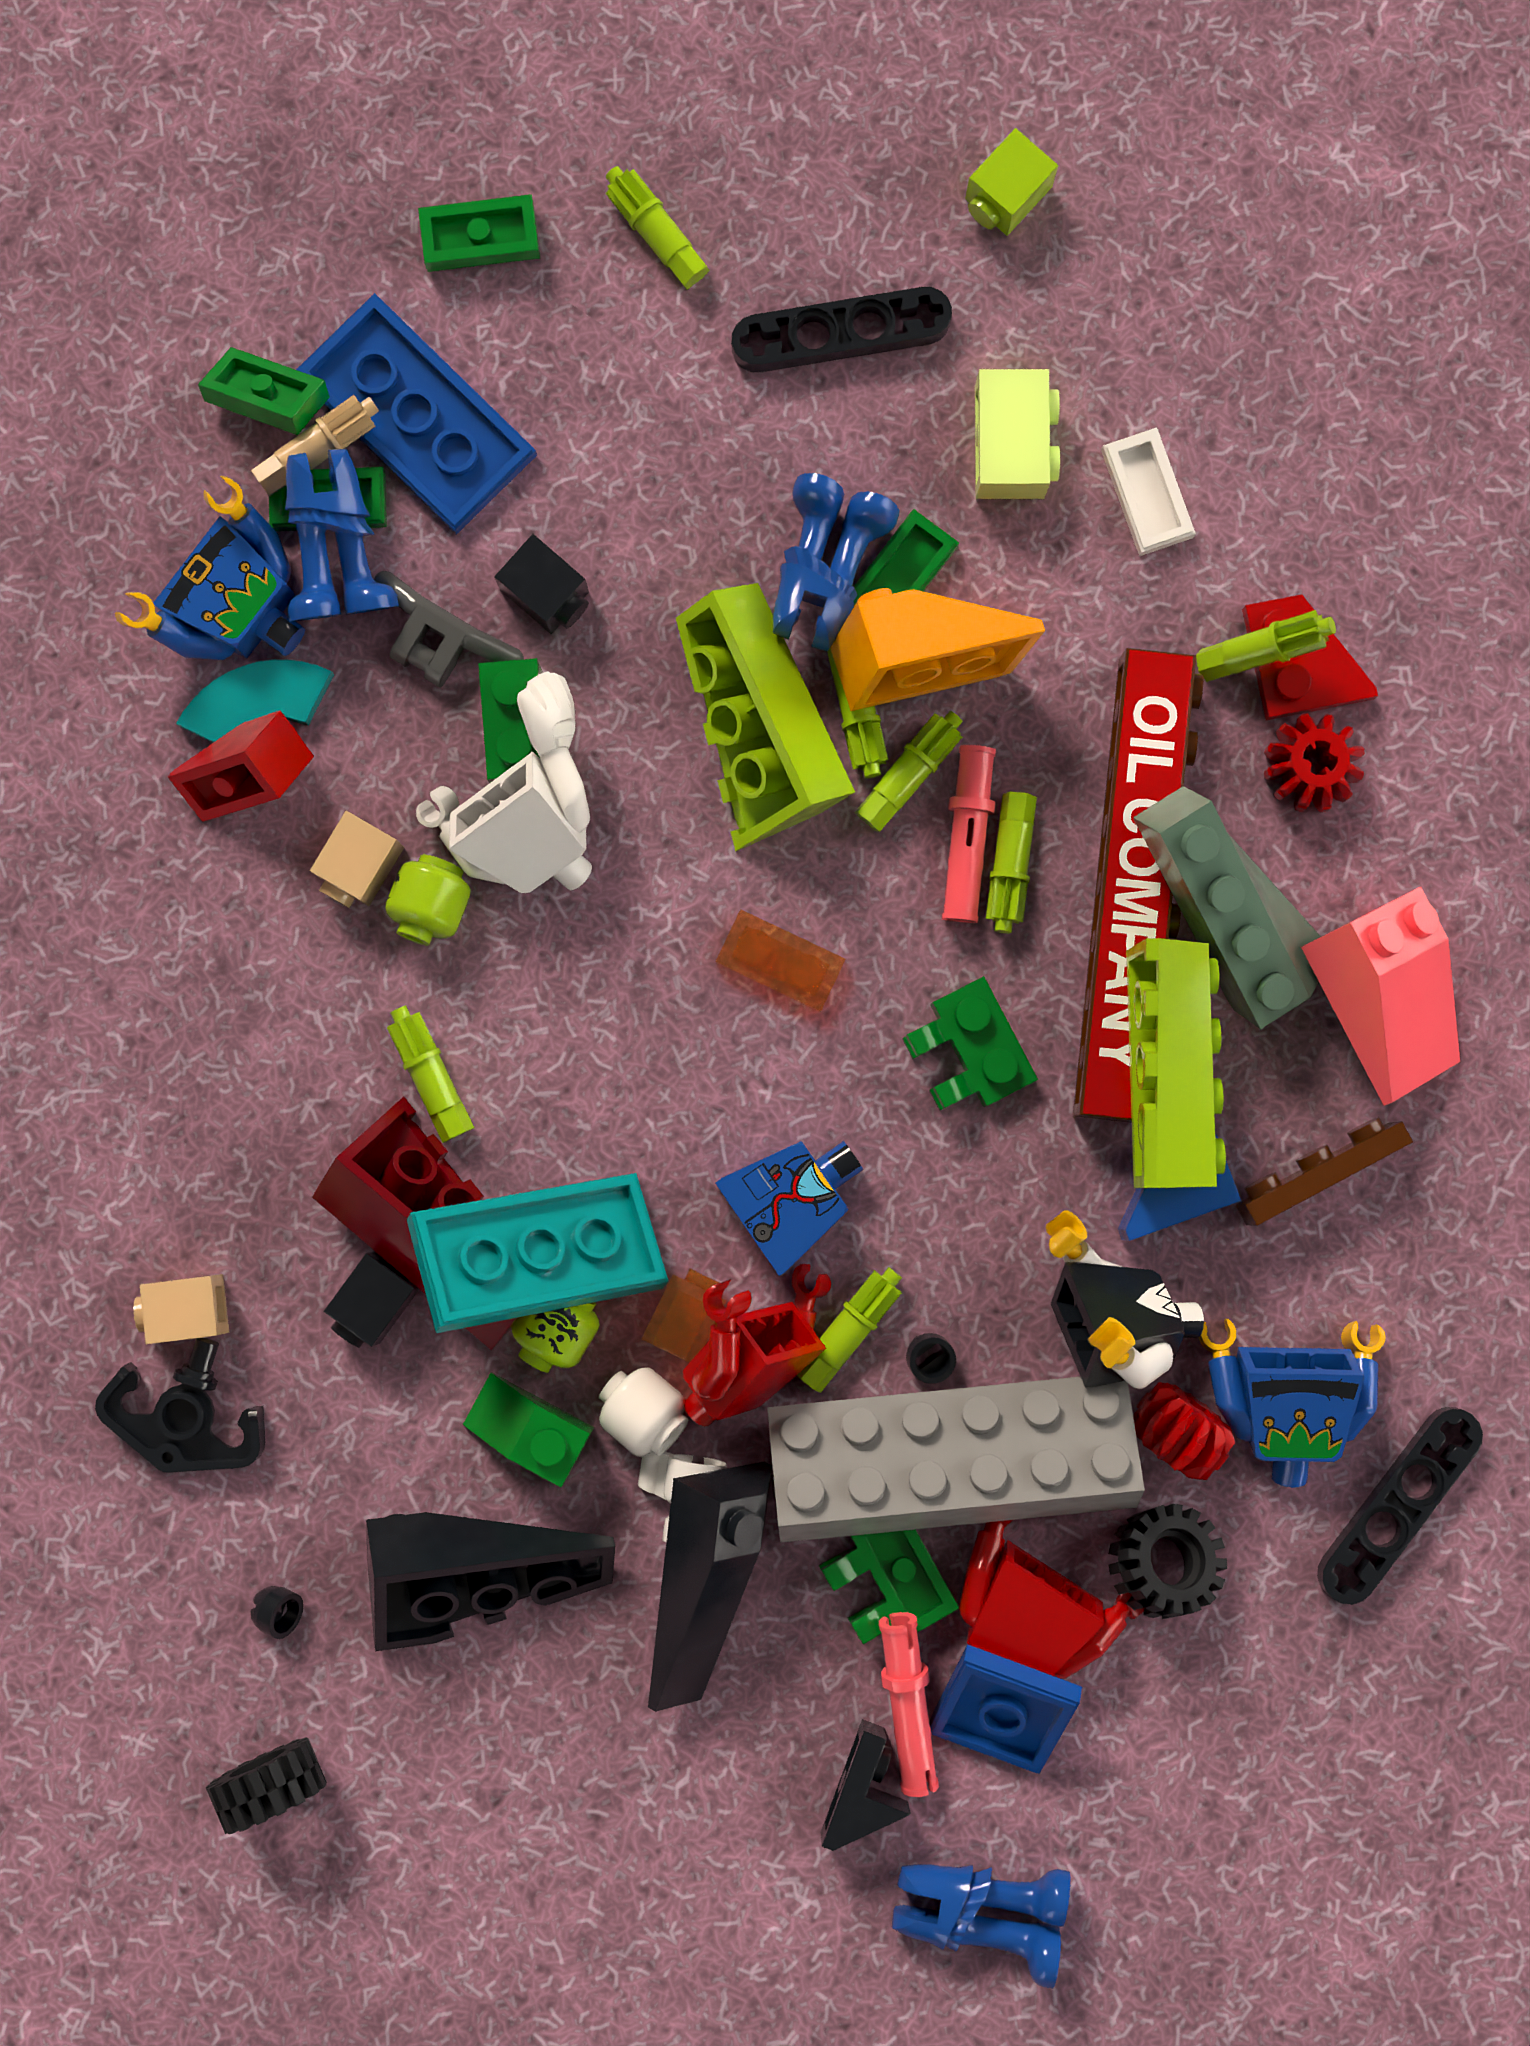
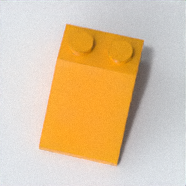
M882 588L868 592L857 600L830 649L850 711H855L1010 674L1042 636L1045 628L1042 620L915 589L892 594L891 589Z

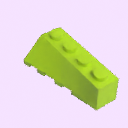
M758 583L713 590L676 617L694 692L704 695L708 711L707 722L703 723L708 745L716 744L725 778L717 780L723 803L731 802L735 820L739 829L730 831L735 852L814 817L855 793L784 638L773 634V614Z
M1146 938L1126 951L1134 1188L1217 1187V1174H1224L1226 1165L1224 1141L1222 1138H1215V1114L1222 1113L1224 1103L1222 1081L1220 1078H1213L1212 1055L1220 1053L1222 1040L1220 1021L1218 1018H1211L1210 994H1217L1219 989L1218 961L1216 958H1209V943Z

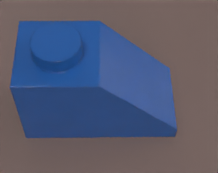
M1227 1161L1224 1174H1217V1187L1136 1188L1118 1227L1121 1240L1131 1241L1241 1201Z

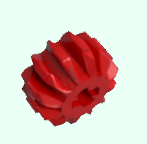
M1305 713L1296 719V728L1285 723L1276 730L1280 743H1270L1265 748L1264 754L1269 759L1280 763L1268 767L1264 771V778L1275 780L1282 777L1285 783L1276 790L1274 796L1278 800H1282L1292 791L1296 792L1294 809L1296 811L1303 812L1312 800L1316 809L1322 813L1332 808L1333 798L1343 803L1353 795L1348 783H1358L1363 779L1364 771L1350 762H1354L1364 756L1365 748L1361 746L1347 747L1345 741L1352 737L1354 733L1353 727L1346 726L1336 734L1333 732V715L1325 714L1316 726L1313 718L1308 713ZM1312 751L1318 753V763L1326 766L1317 774L1310 772L1312 763L1303 759Z
M1158 1382L1150 1393L1146 1392L1136 1406L1138 1409L1133 1415L1136 1437L1142 1441L1143 1446L1156 1454L1158 1459L1169 1464L1174 1471L1178 1470L1191 1479L1208 1480L1215 1470L1218 1471L1228 1459V1452L1235 1444L1231 1427L1222 1421L1221 1416L1214 1413L1205 1403L1200 1402L1191 1393L1183 1391L1177 1385Z

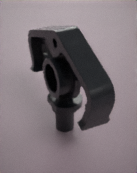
M196 1338L188 1364H183L182 1369H175L173 1379L182 1384L173 1386L160 1396L153 1413L132 1414L123 1408V1396L127 1392L138 1388L140 1378L139 1373L136 1371L137 1367L132 1362L120 1368L96 1399L95 1410L101 1422L162 1472L173 1473L243 1468L256 1461L265 1449L263 1406H254L242 1412L237 1423L244 1433V1440L241 1445L236 1447L229 1446L212 1433L215 1409L212 1399L205 1390H215L218 1383L213 1378L214 1372L211 1368L219 1343L208 1338Z

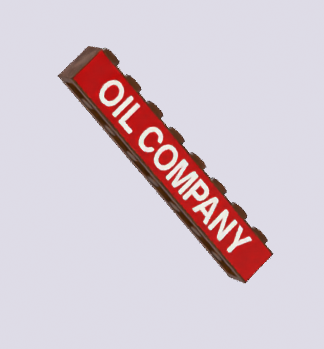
M1126 648L1118 661L1073 1116L1132 1123L1126 951L1146 938L1176 939L1181 919V910L1177 903H1172L1173 894L1133 817L1184 786L1185 767L1194 765L1198 746V732L1189 731L1191 708L1199 709L1204 685L1203 674L1195 673L1196 655Z

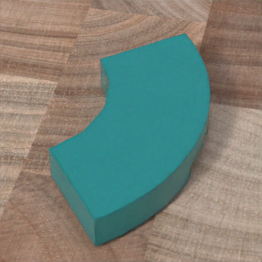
M288 659L258 661L243 665L223 674L204 687L184 709L176 724L212 743L241 723L281 710L287 720L309 726L334 677V673L315 664Z

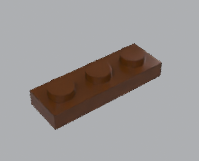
M1379 1117L1374 1118L1349 1131L1347 1134L1352 1142L1333 1153L1328 1145H1324L1298 1158L1296 1162L1300 1170L1280 1180L1277 1173L1274 1172L1249 1184L1244 1188L1248 1198L1235 1204L1245 1224L1258 1226L1413 1143L1404 1123L1398 1121L1383 1125Z

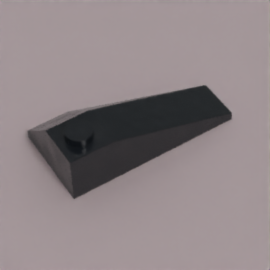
M759 1462L673 1478L648 1708L655 1712L698 1701L703 1697L760 1553L766 1522L772 1471L771 1464Z
M429 1512L407 1515L392 1514L383 1518L366 1520L367 1566L375 1652L434 1644L452 1638L454 1633L450 1623L479 1613H483L487 1625L507 1619L506 1610L511 1608L517 1600L531 1596L536 1604L547 1606L612 1584L616 1546L614 1537Z

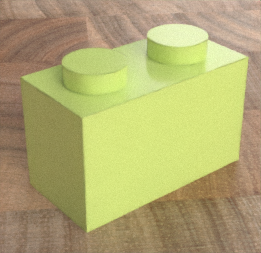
M979 369L975 384L976 499H1044L1050 481L1059 480L1060 448L1059 446H1050V425H1058L1060 397L1058 389H1049V369Z

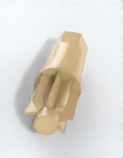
M352 395L323 417L317 418L314 425L275 451L271 457L251 471L271 497L286 486V463L289 455L306 453L310 470H312L328 458V450L344 449L376 427L370 417L378 413L379 410L370 397L360 403Z

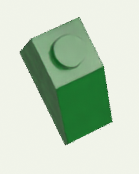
M493 1372L487 1378L463 1423L466 1428L507 1459L559 1487H562L595 1428Z

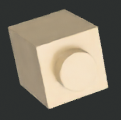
M346 810L310 869V872L324 880L319 891L342 905L350 908L353 901L357 899L363 904L370 906L403 851L404 846L395 838Z
M223 1274L140 1285L141 1296L136 1297L134 1300V1320L137 1330L145 1333L146 1344L229 1333Z

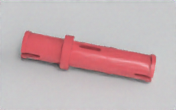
M961 745L959 747L960 760L956 795L949 798L948 810L954 812L942 920L978 923L988 815L995 813L996 802L990 800L996 749L980 745Z
M897 1612L889 1614V1618L884 1616L879 1620V1630L882 1633L886 1667L881 1671L883 1688L889 1690L894 1735L901 1775V1792L910 1797H923L929 1795L926 1782H928L929 1790L933 1793L939 1788L925 1695V1686L930 1682L928 1666L921 1662L917 1634V1616L908 1612Z

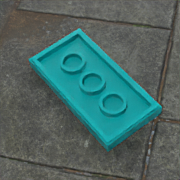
M636 1173L411 1212L407 1218L436 1333L663 1289L669 1282Z

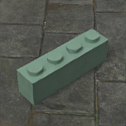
M1182 786L1133 817L1196 941L1209 943V958H1216L1218 961L1219 985L1233 1010L1259 1029H1262L1310 999L1319 981L1301 947L1321 936L1228 834L1212 801Z

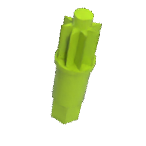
M619 166L612 168L606 174V179L610 184L607 186L609 190L605 194L628 221L631 229L637 230L665 267L670 268L686 290H688L710 271L707 265L692 248L691 242L663 209L662 201L656 198L636 171L632 169L629 172L626 169L623 172Z
M1316 610L1283 621L1272 622L1269 627L1200 649L1196 654L1198 672L1203 674L1206 682L1275 661H1289L1293 657L1326 648V642L1330 641L1328 636L1336 633L1335 622L1332 617L1322 618V615H1318Z
M829 648L827 653L843 718L841 727L845 734L852 769L861 768L866 779L878 777L881 775L880 764H886L888 760L880 725V715L876 714L875 706L850 711L836 664Z
M949 711L944 718L934 713L911 742L905 745V751L875 785L873 791L854 813L876 832H880L895 813L899 812L926 778L938 770V766L963 738L961 733L956 730L963 722L962 719L952 711Z
M1009 791L1002 795L994 867L989 876L990 887L986 919L995 921L994 931L999 933H1012L1013 923L1019 924V922L1024 920L1027 887L1030 883L1028 867L1037 797L1029 793Z
M406 1005L390 1012L395 1023L387 1026V1029L404 1063L402 1066L404 1070H408L442 1143L472 1130L474 1126L440 1057L442 1052L440 1048L436 1047L420 1012L410 1015Z
M890 1267L886 1269L882 1276L874 1270L851 1300L845 1301L843 1304L844 1309L819 1338L826 1349L798 1373L797 1376L813 1390L821 1393L871 1330L875 1331L878 1328L877 1323L902 1294L896 1288L902 1277Z

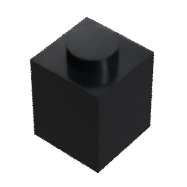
M534 534L527 539L494 576L500 591L550 634L560 624L566 629L571 627L582 616L589 604L584 599L589 593L586 579Z
M376 1252L366 1253L323 1312L335 1320L331 1329L345 1341L358 1348L364 1342L372 1347L382 1342L417 1294L419 1288Z

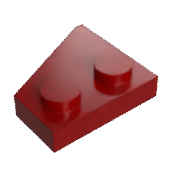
M1302 594L1245 605L1242 609L1247 633L1269 627L1275 621H1283L1314 611ZM1334 634L1328 636L1330 641L1326 642V648L1293 657L1289 661H1275L1255 668L1266 721L1374 700L1378 697L1377 687Z

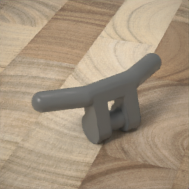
M381 571L375 576L374 580L377 583L389 585L394 589L397 594L399 608L410 615L392 646L390 658L404 667L409 666L411 663L425 672L424 679L439 688L445 684L464 648L491 662L524 659L519 649L471 626L426 599L393 573ZM428 630L444 638L437 651L422 644Z

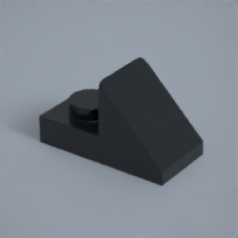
M863 1719L861 1720L820 1832L822 1847L834 1851L911 1814L907 1800L870 1787L872 1780L878 1783L882 1782L892 1755V1748L885 1746L887 1738L884 1727Z

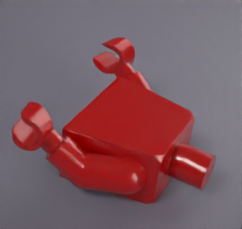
M800 1264L792 1273V1286L796 1293L794 1303L788 1302L751 1312H746L752 1301L749 1290L734 1295L728 1302L727 1307L723 1305L722 1295L731 1279L713 1285L705 1291L702 1300L706 1314L715 1321V1324L710 1326L709 1341L683 1369V1378L693 1391L685 1400L684 1407L688 1416L694 1422L705 1427L711 1425L715 1420L718 1421L757 1409L826 1349L825 1345L813 1331L817 1312L813 1311L816 1298H822L831 1289V1280L827 1274H819L813 1291H810L806 1288L804 1279L806 1274L810 1272L811 1265Z
M1012 1520L986 1522L984 1530L977 1533L967 1567L959 1607L962 1619L969 1625L968 1645L1064 1680L1103 1656L1126 1628L1127 1623L1125 1620L1127 1617L1132 1620L1144 1612L1145 1608L1133 1610L1126 1604L1132 1596L1130 1593L1118 1595L1115 1603L1110 1608L1103 1610V1601L1009 1540L1005 1543L1003 1531Z

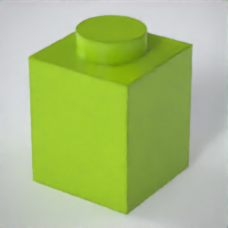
M1015 128L969 177L965 200L969 202L968 210L970 214L983 227L991 230L996 226L1008 236L1053 187L1059 165Z

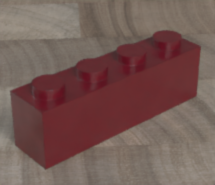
M403 1096L335 1158L312 1198L425 1293L407 1224V1218L410 1213L482 1200L484 1195L471 1179L463 1182L444 1159L448 1151L435 1134L427 1137L420 1127L411 1120L416 1111ZM519 1317L467 1327L466 1329L492 1351L511 1330V1327Z

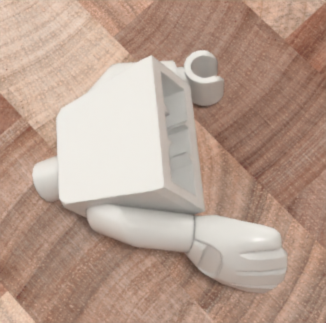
M547 671L529 680L527 687L519 692L517 696L518 707L530 743L537 751L539 757L534 752H531L460 806L454 791L448 787L440 786L430 792L431 799L438 805L440 812L436 810L429 800L420 803L416 809V817L422 825L429 828L439 826L442 831L439 838L469 877L507 884L520 893H530L552 876L567 889L575 890L588 879L592 870L591 863L582 856L586 850V827L590 821V813L583 781L568 750L576 729L574 701L565 678Z

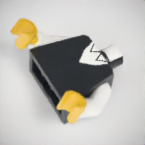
M1064 1210L1046 1224V1232L1052 1236L1049 1240L1050 1252L1057 1258L1063 1257L1065 1262L1051 1301V1306L1084 1386L1096 1387L1126 1381L1134 1388L1142 1389L1171 1368L1184 1338L1200 1337L1204 1327L1201 1307L1196 1302L1173 1303L1160 1274L1153 1270L1121 1267L1101 1259L1090 1245L1084 1241L1087 1238L1086 1228L1081 1220L1072 1212Z

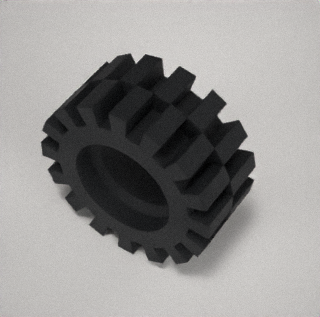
M1180 1504L1161 1505L1126 1519L1128 1524L1119 1526L1114 1534L1121 1540L1110 1544L1108 1554L1118 1556V1562L1108 1565L1110 1575L1120 1573L1123 1579L1122 1582L1114 1585L1119 1595L1130 1593L1132 1596L1126 1604L1133 1610L1145 1608L1144 1616L1150 1618L1162 1616V1619L1200 1611L1202 1610L1201 1606L1210 1605L1217 1598L1212 1591L1223 1588L1226 1579L1217 1576L1216 1572L1227 1569V1558H1216L1215 1550L1225 1548L1222 1538L1210 1540L1208 1534L1216 1527L1210 1520L1198 1523L1197 1520L1201 1513L1193 1508L1182 1511L1183 1505ZM1160 1538L1174 1542L1184 1560L1183 1577L1175 1585L1162 1582L1155 1574L1151 1564V1548Z
M305 1737L293 1740L285 1746L283 1744L268 1753L257 1756V1758L238 1765L236 1769L229 1770L222 1774V1777L210 1782V1785L206 1786V1790L224 1833L229 1835L237 1831L247 1830L254 1824H262L275 1815L279 1816L287 1812L288 1808L300 1805L305 1802L306 1798L316 1795L320 1789H323L327 1781L309 1738Z

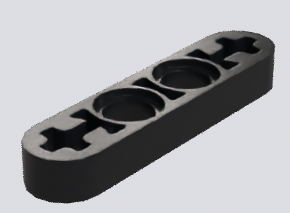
M917 287L754 314L743 318L736 324L732 332V354L741 368L750 372H767L930 345L938 342L946 335L951 323L952 306L949 298L942 291L934 287ZM928 304L931 312H940L941 314L935 317L933 327L924 328L920 319L903 321V334L894 333L895 314L892 307H901L900 318L917 315L918 305ZM864 313H874L884 320L886 329L878 338L864 339L854 330L853 323L855 319ZM808 322H818L828 329L829 340L820 348L809 349L803 346L797 338L796 334L799 328ZM788 325V344L791 352L782 353V341L765 345L764 355L754 356L753 350L750 347L742 348L741 346L749 342V333L759 331L763 340L779 339V326Z
M1444 1407L1434 1411L1426 1419L1322 1557L1318 1565L1317 1578L1320 1587L1329 1597L1342 1604L1354 1605L1363 1602L1371 1595L1478 1453L1482 1445L1483 1431L1479 1421L1473 1414L1456 1407ZM1461 1420L1464 1425L1461 1427L1460 1433L1466 1440L1461 1447L1453 1444L1448 1445L1439 1456L1444 1460L1450 1461V1465L1444 1471L1437 1461L1420 1454L1425 1445L1430 1450L1437 1452L1446 1439L1444 1433L1440 1431L1442 1424L1447 1422L1456 1425ZM1416 1464L1424 1465L1430 1471L1432 1485L1424 1496L1418 1498L1409 1497L1403 1490L1402 1476L1410 1466ZM1389 1512L1395 1519L1397 1525L1396 1533L1388 1543L1382 1545L1373 1544L1368 1539L1366 1524L1375 1513ZM1354 1539L1362 1548L1379 1556L1374 1566L1364 1557L1356 1566L1354 1574L1360 1581L1354 1589L1348 1585H1343L1339 1590L1335 1589L1339 1580L1333 1573L1335 1566L1340 1563L1343 1566L1349 1567L1360 1554L1349 1548Z

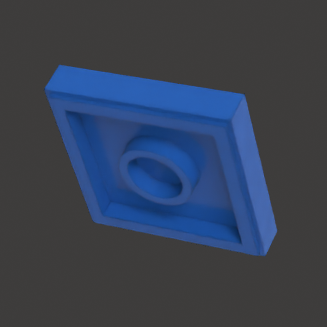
M967 1644L929 1722L931 1735L1040 1774L1080 1704L1082 1686Z

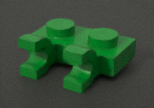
M984 976L932 1002L930 1006L937 1020L902 1038L912 1059L947 1041L950 1042L965 1072L929 1090L939 1111L975 1092L983 1107H986L1038 1080Z
M916 1529L850 1536L855 1544L853 1548L845 1550L819 1565L833 1591L841 1588L868 1570L874 1578L884 1599L872 1603L847 1617L863 1645L882 1634L879 1630V1620L884 1616L889 1618V1614L897 1612L914 1614L917 1616L918 1633L959 1609Z

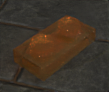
M740 909L715 962L821 1013L846 959Z

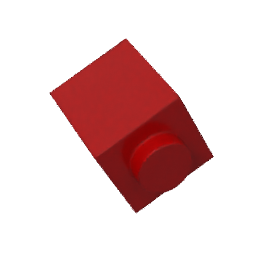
M279 710L241 723L174 769L168 778L200 820L204 822L279 799L314 758V755L298 735L296 729Z

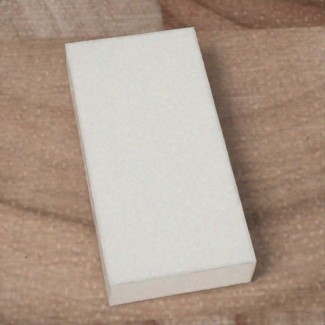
M1157 427L1102 447L1101 452L1139 556L1192 539L1195 536V530Z

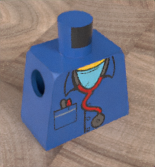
M800 1141L722 1177L715 1184L776 1273L780 1276L849 1210L835 1189L864 1169L844 1141L816 1160L803 1142Z

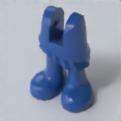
M347 449L328 450L329 479L333 491L314 493L313 475L310 471L306 453L289 455L287 458V500L285 510L290 511L288 523L296 524L303 569L302 591L290 600L288 606L290 622L341 615L340 604L334 589L329 566L325 536L327 530L335 533L343 578L346 615L399 607L397 594L394 589L389 585L377 583L373 579L368 565L363 536L375 534L365 518L371 516L364 504L358 476Z
M804 473L797 477L792 490L794 504L803 519L802 533L798 546L784 550L786 563L780 566L781 581L773 613V634L789 640L793 625L798 622L802 610L799 609L801 601L823 608L821 616L818 615L814 627L815 636L811 647L828 651L854 608L853 601L858 594L852 584L868 544L885 536L894 529L900 510L890 498L878 493L867 491L858 492L853 495L844 516L841 536L829 568L822 561V557L831 530L840 513L845 494L842 486L835 480L817 473Z
M913 1864L901 1867L897 1883L899 1888L915 1895L939 1899L941 1904L940 1911L908 1905L895 1906L892 1918V1928L913 1939L933 1944L942 1950L945 1946L957 1951L960 1945H975L996 1948L1020 1955L1026 1959L1032 1980L1037 1985L1051 1989L1055 1987L1061 1951L1059 1926L1063 1927L1066 1921L1070 1897V1871L1055 1869L1048 1871L1036 1881L1014 1882L992 1880V1867L979 1872H973V1865L949 1867L932 1864ZM980 1907H992L1029 1914L1045 1923H1024L976 1914Z

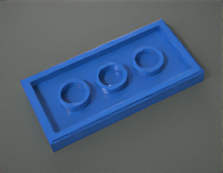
M375 293L296 369L325 380L330 398L324 405L330 411L352 395L360 403L368 397L371 398L379 410L378 413L370 417L376 427L358 439L456 535L537 456L536 450Z

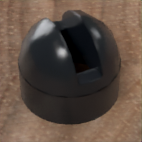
M924 1333L916 1336L909 1344L906 1361L909 1369L918 1380L928 1384H936L946 1380L952 1374L956 1365V1354L953 1347L944 1337L934 1333ZM936 1344L940 1345L942 1349L928 1356L921 1364H916V1358Z
M269 1586L254 1596L253 1602L256 1607L250 1611L251 1620L260 1631L275 1639H283L291 1634L298 1625L303 1613V1599L300 1595L287 1588ZM287 1604V1611H286V1613L282 1616L283 1611H284V1608H285V1605Z

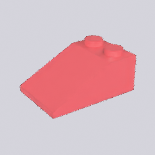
M1421 886L1301 947L1383 1106L1393 1103L1460 1062L1449 939L1439 922L1436 910L1429 903Z

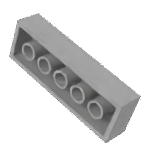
M1081 1377L767 1407L780 1543L1137 1508L1145 1491L1129 1387L1126 1381L1096 1387H1085Z

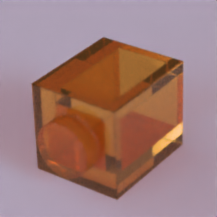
M689 1268L686 1277L674 1273L646 1328L642 1340L690 1363L705 1346L710 1336V1326L715 1324V1321L704 1310L703 1294L708 1288L721 1282L692 1268ZM722 1296V1303L725 1305L727 1298Z

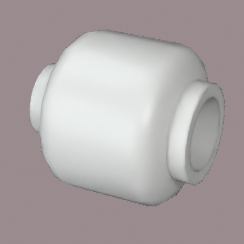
M649 1367L637 1369L629 1375L619 1371L607 1382L599 1395V1399L605 1403L599 1417L601 1426L637 1457L645 1456L651 1452H654L657 1456L662 1455L673 1445L687 1426L688 1418L683 1415L685 1411L683 1395Z

